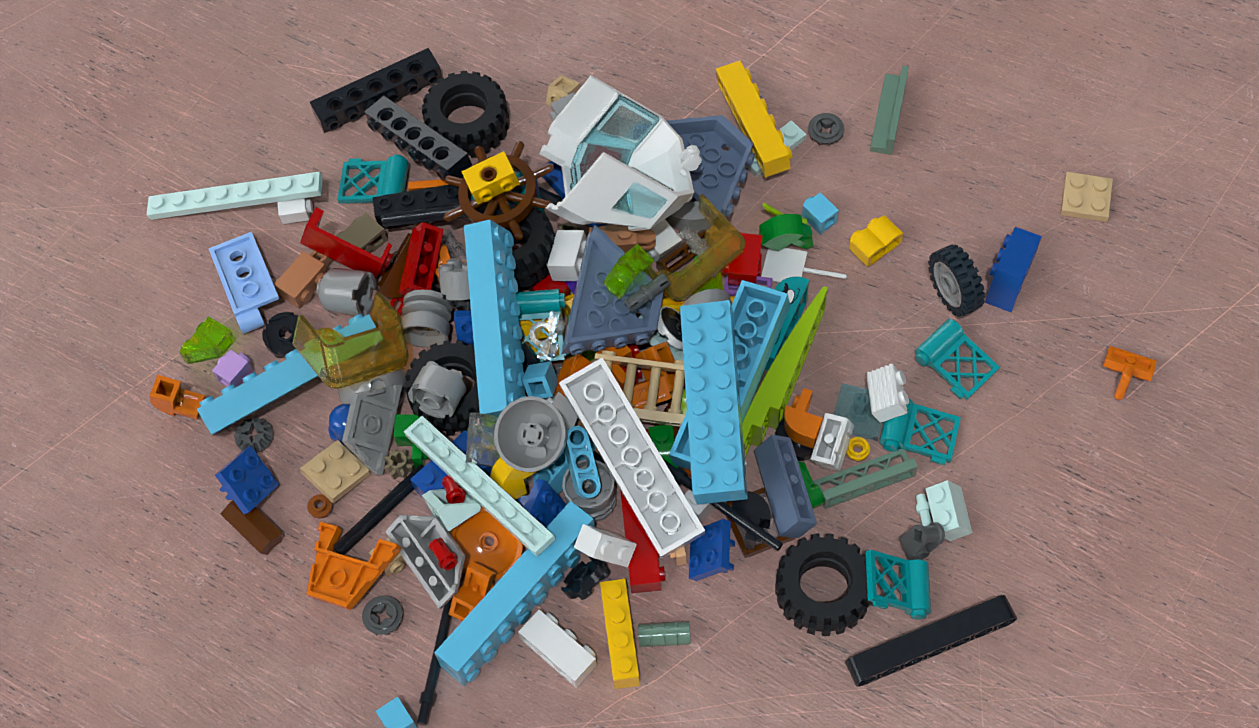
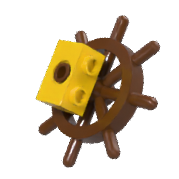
M522 141L516 142L511 155H506L503 151L497 155L487 157L484 149L481 146H477L474 152L478 162L462 171L463 178L451 175L445 177L447 184L459 187L458 196L461 206L446 212L444 220L451 221L464 214L472 223L492 220L505 229L510 228L514 238L521 240L523 232L518 223L523 221L534 207L545 209L549 203H552L549 200L537 198L538 184L536 179L552 172L554 167L548 163L532 171L528 164L519 159L524 149ZM514 171L520 173L523 176L517 178ZM526 185L525 194L513 191ZM511 200L519 202V204L514 209H511L508 202ZM488 203L484 214H481L475 210L476 208ZM497 206H500L503 214L493 216Z

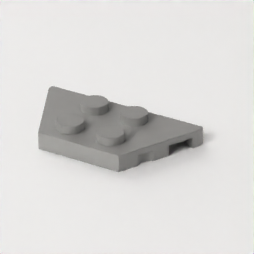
M400 384L352 395L342 442L374 475H383L386 462L384 457L388 453L402 385Z

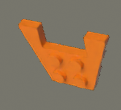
M320 521L318 531H320L319 541H316L314 548L317 552L315 564L311 565L306 594L313 599L351 611L397 556L401 547L398 544L379 539L368 562L338 554L332 551L334 549L333 545L338 541L342 530L338 526Z

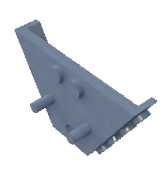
M723 115L666 120L682 138L684 149L691 145H697L702 163L698 165L699 167L696 170L690 171L694 190L693 197L723 225L726 216L731 217L734 209L733 199L738 200L741 192L740 182L745 183L748 170H746V167L752 166L755 153H752L753 143ZM650 123L634 124L633 138L639 137ZM722 147H728L730 150L725 151Z
M594 225L587 236L561 354L571 353V355H576L586 350L600 351L612 346L621 348L632 343L642 345L650 340V337L657 329L664 290L654 297L655 300L646 302L635 310L634 313H631L623 300H626L640 290L642 284L646 285L652 279L596 225ZM635 313H640L643 318H637Z

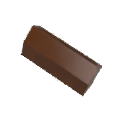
M700 230L656 261V269L668 277L695 258L698 253L708 249L710 244L714 242L707 230ZM699 241L703 242V244L695 248L693 251H691L690 253L688 252V249L697 244ZM679 255L683 257L670 267H667L666 264L677 258Z
M232 500L220 513L261 554L268 555L276 545L282 542V532L256 507L250 512L243 514L234 500Z

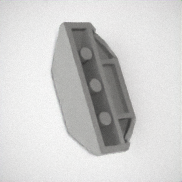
M400 515L385 532L393 543L401 547L400 554L437 607L442 609L458 592L465 554L438 517ZM436 538L437 540L442 538L451 553L457 555L458 563L453 569L446 571L439 567L438 559L429 549L431 541Z

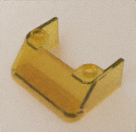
M703 193L699 196V211L713 225L705 233V243L709 248L676 276L667 270H660L655 273L635 250L631 252V260L638 264L652 280L661 273L667 277V281L671 283V286L664 289L663 296L675 302L687 300L739 257L745 249L744 237Z
M380 292L375 294L370 314L376 328L344 338L332 328L315 330L303 315L298 316L292 344L321 380L330 388H344L404 368L409 358L401 316Z

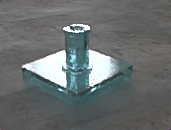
M842 383L834 415L848 418L854 424L852 435L878 441L882 422L880 423L871 412L869 390Z

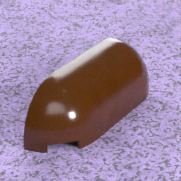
M410 233L406 235L378 284L380 288L376 292L384 297L400 298L404 296L398 294L410 243Z

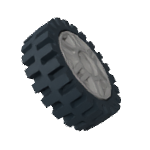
M951 244L935 251L929 256L928 264L930 267L928 269L932 274L930 278L935 283L933 287L938 290V297L942 298V303L947 305V309L952 311V314L958 317L964 316L983 306L985 302L983 290L985 289L984 285L980 283L982 278L978 276L977 272L979 271L977 267L974 268L972 258L969 259L968 253L964 252L963 248L958 247L956 244Z

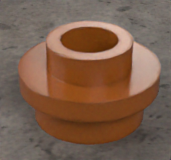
M323 494L315 495L308 502V512L314 518H325L332 510V502ZM318 503H323L321 508H315Z

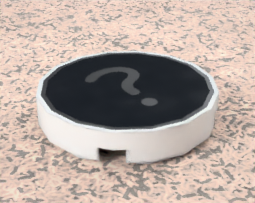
M664 306L660 308L657 324L658 332L662 336L665 334L669 338L667 341L670 345L683 350L681 314L671 307Z

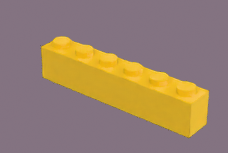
M740 60L716 68L717 84L742 133L753 143L752 153H755V159L764 177L766 178L791 169L790 159L793 158L791 149L788 145H784V137L781 130H776L775 119L772 114H768L765 99H760L757 84L751 82L752 78L749 69L744 68Z

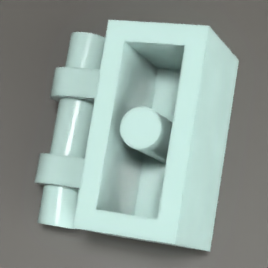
M946 480L926 488L929 502H927L925 494L916 495L917 505L915 507L917 514H920L923 526H928L932 523L931 512L933 522H939L944 528V539L953 541L972 533L960 486Z

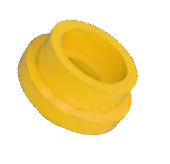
M861 437L850 439L846 451L847 456L854 461L866 459L870 453L869 443ZM859 447L862 451L857 453L853 449Z

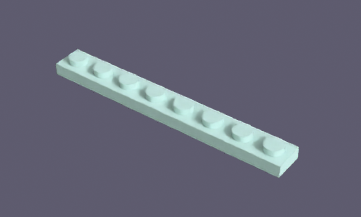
M320 172L149 196L147 216L150 220L321 196L323 176Z
M423 416L404 431L409 440L536 557L555 541V537Z

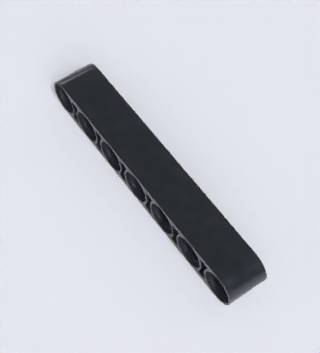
M1001 595L852 656L846 660L845 664L856 687L864 686L1014 623L1017 620V616L1006 595Z

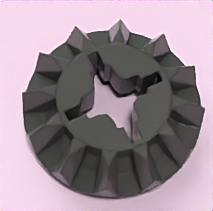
M821 113L810 120L808 133H810L812 140L818 141L819 145L827 143L829 146L832 142L837 143L843 137L844 124L834 114ZM822 127L825 129L830 128V133L822 132Z
M253 416L252 419H244L243 423L237 426L236 433L234 434L236 445L242 451L249 446H252L256 453L263 451L270 445L273 438L271 425L264 418L259 419ZM253 428H255L256 432L259 434H256L254 436L252 442L250 436L247 434H251Z
M378 596L371 599L365 605L362 612V620L368 631L376 636L383 634L387 636L388 633L397 630V627L402 622L403 611L398 601L394 598ZM386 609V613L390 618L384 619L380 624V620L376 615L382 614Z

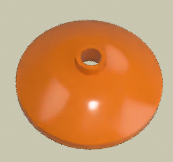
M482 506L478 513L453 528L450 533L465 554L462 572L465 574L467 567L473 561L493 571V580L500 579L523 553L524 545ZM488 536L494 539L493 545L488 544Z

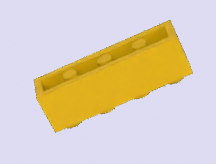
M625 579L600 582L614 688L621 689L640 686Z

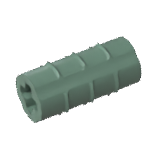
M689 621L638 624L639 647L653 648L654 646L666 647L670 645L691 644Z

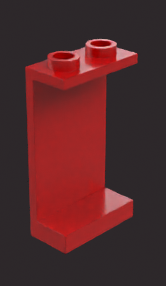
M315 207L305 226L300 244L353 270L373 273L375 280L378 274H384L393 254L389 253L392 244H387L381 258L319 228L324 211Z

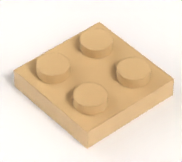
M1066 172L1060 215L1107 222L1113 179Z
M338 440L300 468L301 474L332 503H335L370 476V470Z

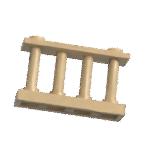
M602 351L601 354H595V360L603 358L610 371L612 370V364L627 366L623 393L632 408L634 407L632 397L636 368L651 369L647 403L643 409L633 408L640 422L681 427L685 417L682 414L683 411L680 410L685 380L684 361L675 360L673 364L616 356V353L612 351ZM661 371L675 372L671 409H668V412L658 411V407H656Z

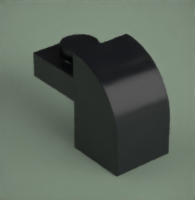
M747 491L748 499L733 501L732 508L762 529H770L771 512L768 503L763 497L754 492ZM747 531L745 548L754 550L756 541L761 542V540Z

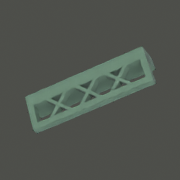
M902 66L900 76L885 73L870 147L871 152L888 155L893 153L907 82L908 66Z
M899 449L896 452L888 453L814 480L813 482L819 486L824 498L823 507L827 509L914 477L918 466L914 458L909 460L905 449ZM901 457L903 462L889 467L891 460ZM875 466L882 469L866 475L868 468ZM854 475L859 477L858 479L843 483L846 476ZM827 483L836 485V487L825 491L822 490L821 486Z

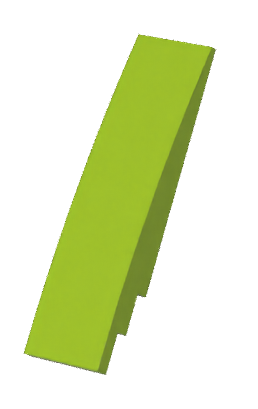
M822 287L795 325L769 368L742 423L745 458L751 445L758 447L763 442L768 427L776 429L783 418L785 407L789 403L824 315L828 287Z

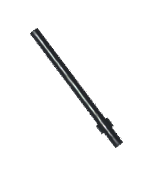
M664 460L677 484H682L692 491V479L687 476L688 473ZM709 503L774 550L779 551L783 543L727 503Z
M453 597L443 607L425 689L420 695L419 703L421 707L417 724L423 726L427 725L431 707L435 704L436 694L434 692L440 664L434 652L447 639L452 617L449 615Z

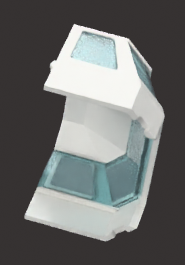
M590 75L550 125L547 134L551 135L547 146L542 145L539 153L562 166L566 196L562 202H558L557 205L549 203L545 209L572 223L625 226L631 231L648 230L689 202L694 193L690 171L696 170L699 167L698 165L702 163L697 145H691L684 149L682 138L661 115Z

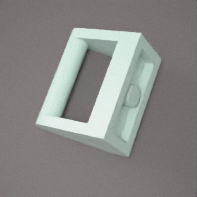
M445 489L429 490L422 495L432 514L440 519L448 531L475 515L481 509L480 504L466 491L464 502L455 504L447 502Z

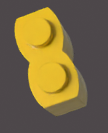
M885 215L879 218L876 217L868 223L867 228L861 231L857 230L851 235L849 249L869 267L900 245L904 233Z

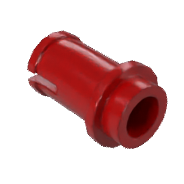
M445 476L441 484L446 491L447 502L450 504L463 503L466 495L464 489L460 488L450 476Z
M436 538L431 541L429 549L438 559L439 567L446 571L453 569L458 563L457 555L451 553L442 538H438V540Z

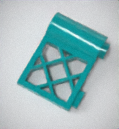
M397 154L385 161H363L362 158L349 159L348 162L343 163L337 201L339 203H373L372 197L405 192L409 167L408 160L404 156ZM374 168H381L380 173L374 178L368 174ZM349 169H359L361 171L352 179L348 176ZM366 176L370 181L359 188L356 183ZM373 185L377 187L376 195L365 194ZM352 186L358 190L351 196H345V191Z
M560 289L516 292V299L520 307L518 320H529L536 326L527 337L522 333V337L525 340L521 343V346L525 341L533 345L537 349L535 353L537 356L540 352L545 356L538 357L541 362L565 360V355H569V353L561 354L564 343L561 312L562 308L566 307L565 293H560ZM556 318L557 328L550 335L541 325L546 319ZM542 319L538 324L534 321ZM538 329L549 337L540 348L530 340ZM557 332H558V341H557L555 338H553V337L557 334ZM551 339L559 346V356H548L543 351Z
M949 318L915 349L916 361L921 366L932 367L952 386L950 391L960 400L963 397L968 400L1000 368L998 364L965 335L964 330L955 320ZM965 344L971 350L972 357H959V347ZM945 361H954L956 372H947L941 365ZM960 362H972V373H960ZM976 362L986 363L991 370L988 373H977ZM960 378H973V388L967 391L961 385Z
M909 399V404L906 405L908 413L884 421L880 444L885 450L896 452L899 449H905L931 457L930 462L940 465L951 462L961 417L915 404ZM917 412L927 415L931 422L921 427L916 419ZM942 420L952 422V430L944 433L938 423ZM934 426L940 436L930 441L924 430ZM919 433L926 444L922 446L910 444L911 436ZM943 440L948 448L947 454L938 452L933 444Z
M874 550L866 551L868 601L873 602V607L887 609L890 606L905 610L906 614L915 620L927 618V615L932 612L928 562L925 560H906ZM875 559H877L884 568L881 572H879V570L875 566ZM894 565L900 566V578L892 568ZM886 573L894 583L891 587L883 578ZM877 583L885 592L883 596L877 595ZM896 588L902 594V601H899L894 594Z

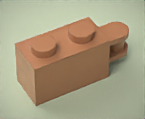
M628 225L598 227L630 259L638 258V251L651 250L656 246L655 232L649 229L631 231L628 229Z
M314 250L310 255L303 251L274 283L278 295L300 309L311 300L313 293L317 290L318 282L321 281V278L327 272L326 267L333 259Z

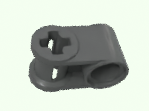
M939 522L930 523L928 526L914 525L899 538L907 559L923 560L928 557L936 547L943 543L945 531Z

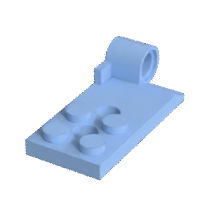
M252 232L209 248L242 333L245 334L265 326L258 307L276 301L279 297ZM243 256L241 260L233 261L234 258ZM249 272L246 277H239L242 273Z

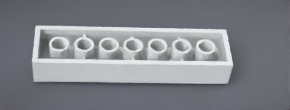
M600 358L559 382L562 391L660 558L667 557L704 535L705 529L604 359Z

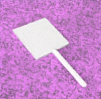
M768 248L761 277L772 278V282L779 283L789 277H802L803 272L846 279L847 275L804 267L807 251L789 248L775 251Z

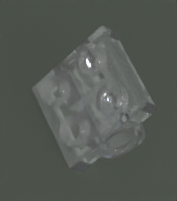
M551 311L548 322L539 321L530 328V339L540 347L537 358L542 361L549 362L551 358L555 359L559 345L555 342L558 335L562 336L566 324L562 320L563 316L560 313ZM542 329H548V338L544 341H539L538 332Z
M477 412L470 413L466 463L493 467L500 458L494 441L497 416Z

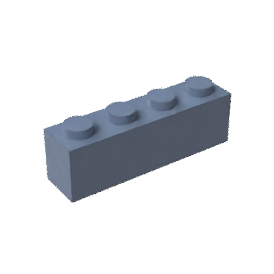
M771 435L754 449L779 536L799 539L813 528L817 521L791 438Z

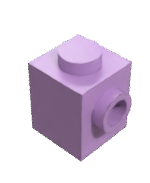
M232 350L223 355L212 370L217 381L226 387L232 384L238 387L244 383L243 378L254 371L249 364L251 361L246 355L241 352L237 354Z

